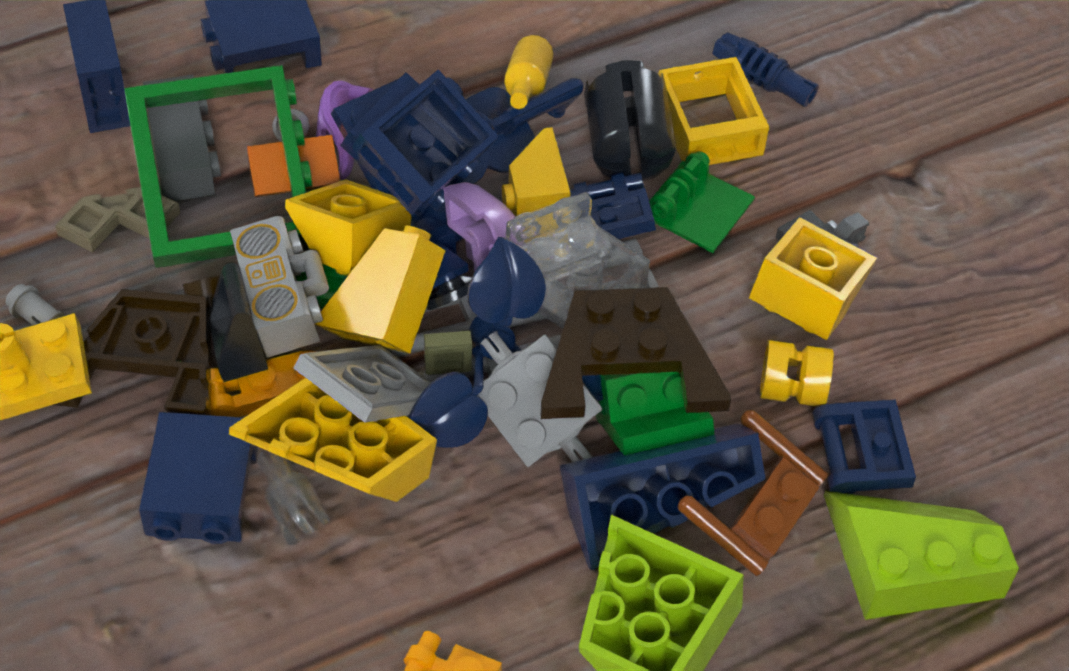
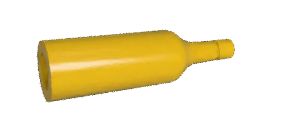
M530 35L518 41L505 73L504 84L507 92L511 95L510 103L516 109L524 108L529 98L544 91L554 53L549 42L540 36Z

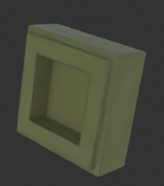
M471 331L424 334L425 373L433 375L472 371Z

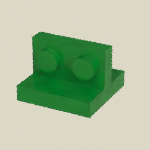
M679 372L600 375L603 400L598 402L603 410L596 415V419L624 456L715 435L713 417L709 412H685Z

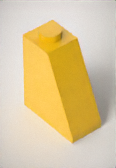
M405 226L404 231L384 228L322 309L323 321L315 323V325L342 339L369 345H381L383 348L410 354L446 250L429 241L431 234L413 226Z

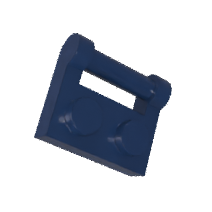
M896 399L824 404L813 410L814 425L816 429L821 431L831 474L827 478L830 492L853 494L856 491L913 487L916 475ZM850 424L861 469L849 470L839 430L840 425Z

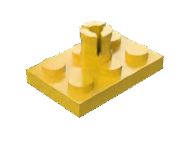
M75 313L16 331L8 324L0 323V420L92 393L81 325Z

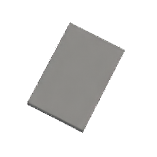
M381 345L300 354L294 366L297 372L365 423L410 415L417 399L431 383Z

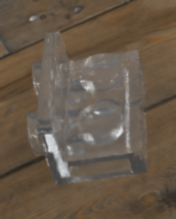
M587 192L571 198H562L552 205L533 212L522 213L506 223V239L520 246L533 258L544 276L545 284L609 260L612 256V245L591 217L592 199Z

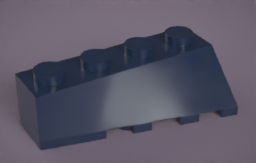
M737 423L714 429L715 435L625 456L621 451L560 465L568 513L588 568L593 570L599 566L601 554L605 549L611 515L655 534L668 526L673 528L688 520L678 510V503L684 496H692L704 507L710 506L712 508L765 480L758 433Z

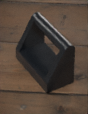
M228 263L222 268L210 308L211 335L223 383L268 370L265 353L254 326L240 268L235 263Z

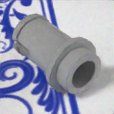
M18 284L6 297L5 303L9 307V313L14 317H23L32 325L65 316L61 311L56 310L39 296L38 289L33 285Z

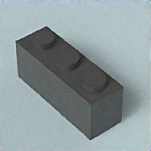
M187 75L143 82V85L194 78V76ZM207 100L147 108L162 195L173 201L215 195L213 177H219L221 173L217 151L208 152L207 146L215 145L211 120L202 121L201 117L209 115Z

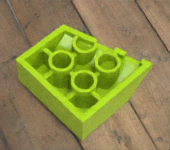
M825 491L824 498L865 620L1005 598L1019 570L1003 527L975 510Z
M611 515L605 549L601 554L598 566L599 573L594 594H591L579 643V652L597 671H703L742 609L744 574Z

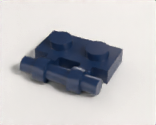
M623 172L610 175V180L589 185L586 184V181L573 184L574 188L570 189L567 225L571 250L656 230L641 172L624 176Z

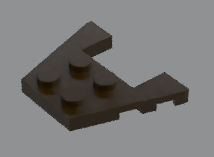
M668 287L575 290L542 397L540 416L541 419L585 417L586 405L582 376L679 372L686 413L729 411L731 396Z
M121 289L86 330L89 336L83 343L89 379H91L96 369L176 377L164 405L166 412L211 415L210 305L205 296ZM83 396L53 405L78 408Z

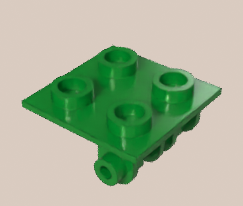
M698 151L689 154L685 161L682 160L650 199L649 203L655 224L714 253L753 203L755 196L709 174L710 159L705 153Z

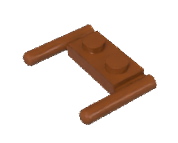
M747 410L740 418L741 424L757 432L759 440L776 453L780 459L772 466L766 475V479L761 482L730 528L692 496H684L678 503V510L757 577L767 567L769 559L775 555L820 488L819 486L828 476V473L757 412Z

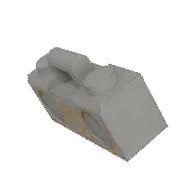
M274 216L230 230L254 326L266 357L269 358L320 342L315 323L323 321V317L316 296L325 294L329 290L319 253L316 250L304 252L297 229L288 231L284 218L281 216ZM301 272H306L307 280L297 281L296 276H300Z

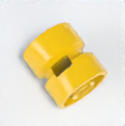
M768 340L761 375L760 398L786 402L790 396H795L799 404L817 407L826 404L832 378L833 349L807 345L802 351H797L793 343ZM788 367H798L796 380L786 378Z

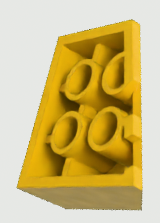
M307 378L229 427V435L363 492L395 502L429 478L437 443L435 437L407 416L365 423Z

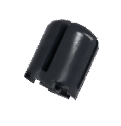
M623 60L607 64L605 66L606 72L595 78L590 85L587 81L584 91L595 165L602 174L611 178L610 175L623 172L624 176L632 174L629 159L631 158L628 127L633 126L642 179L646 181L656 178L669 168L676 152V142L664 75L661 73L660 77L656 72L644 68L642 61ZM631 91L632 96L624 97L623 92Z

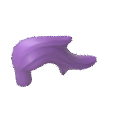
M334 81L324 90L320 100L316 137L333 136V141L339 155V176L341 180H345L353 168L354 158L340 146L344 137L333 120L331 112L334 108L371 92L373 89L356 86L345 81Z

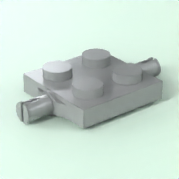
M497 331L489 335V338L497 346L499 352L488 338L484 339L480 344L491 355L497 366L490 377L484 381L483 390L477 396L485 402L489 418L525 465L529 467L546 453L559 450L560 448L564 450L572 462L581 460L575 450H577L583 460L593 458L577 438V435H579L584 424L601 412L603 408L584 383L585 417L541 419V401L557 348L548 336L544 334L528 348L514 353L503 342Z

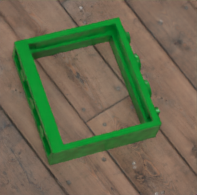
M282 65L124 88L152 256L156 268L234 256L236 252L231 232L169 241L146 108L272 90L292 197L306 193L305 187H312L309 162H300L297 147L305 145L301 120H292L290 105H297L293 79L285 80ZM294 222L285 223L288 231L297 229ZM297 229L301 244H306L305 240L303 239L302 235Z

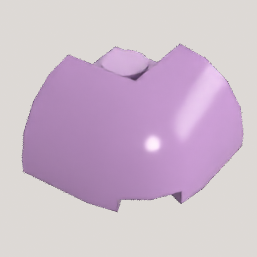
M467 182L443 188L448 227L465 239L466 255L474 262V271L487 257L498 237H504L524 249L523 232L519 222L512 211L500 200L479 185Z

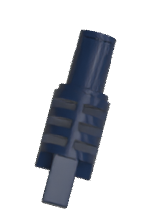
M729 32L722 35L715 42L712 52L714 56L720 60L737 57L747 80H753L754 84L760 87L763 85V89L767 92L778 91L803 107H807L808 103L810 104L815 98L819 89L817 83L790 69V64H788L787 60L783 58L778 59L777 54L769 53V50L764 47L759 48V44L743 37L740 38Z

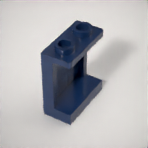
M306 0L205 1L207 18L200 19L205 42H213L214 45L209 48L215 71L222 69L223 74L234 72L233 68L237 65L299 52L306 69L322 65L320 35Z
M159 412L139 508L145 535L164 541H173L178 538L202 539L212 544L242 541V512L251 460L256 461L258 451L257 446L229 435V427L243 419L242 417Z

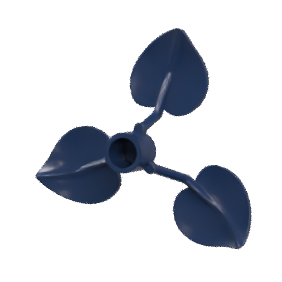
M504 237L496 239L487 257L475 270L468 286V303L472 311L477 315L469 328L471 339L476 344V347L472 349V355L475 357L474 385L472 386L467 376L461 372H451L439 376L421 393L408 417L437 439V447L452 448L465 445L476 438L482 431L488 417L487 405L477 396L484 387L483 357L486 356L489 359H494L480 343L488 338L499 352L497 346L489 338V335L497 331L512 353L521 351L522 349L515 343L516 339L513 331L508 326L512 324L513 317L526 319L534 316L539 311L545 298L546 284L539 266L524 249ZM582 376L583 383L597 401L603 400L601 376Z

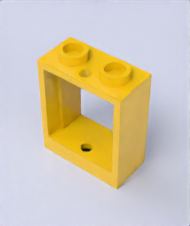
M737 57L659 70L658 75L661 77V73H663L667 85L676 142L675 147L681 161H685L689 154L698 151L705 153L709 157V165L764 155L769 125ZM726 95L737 120L690 128L679 102Z

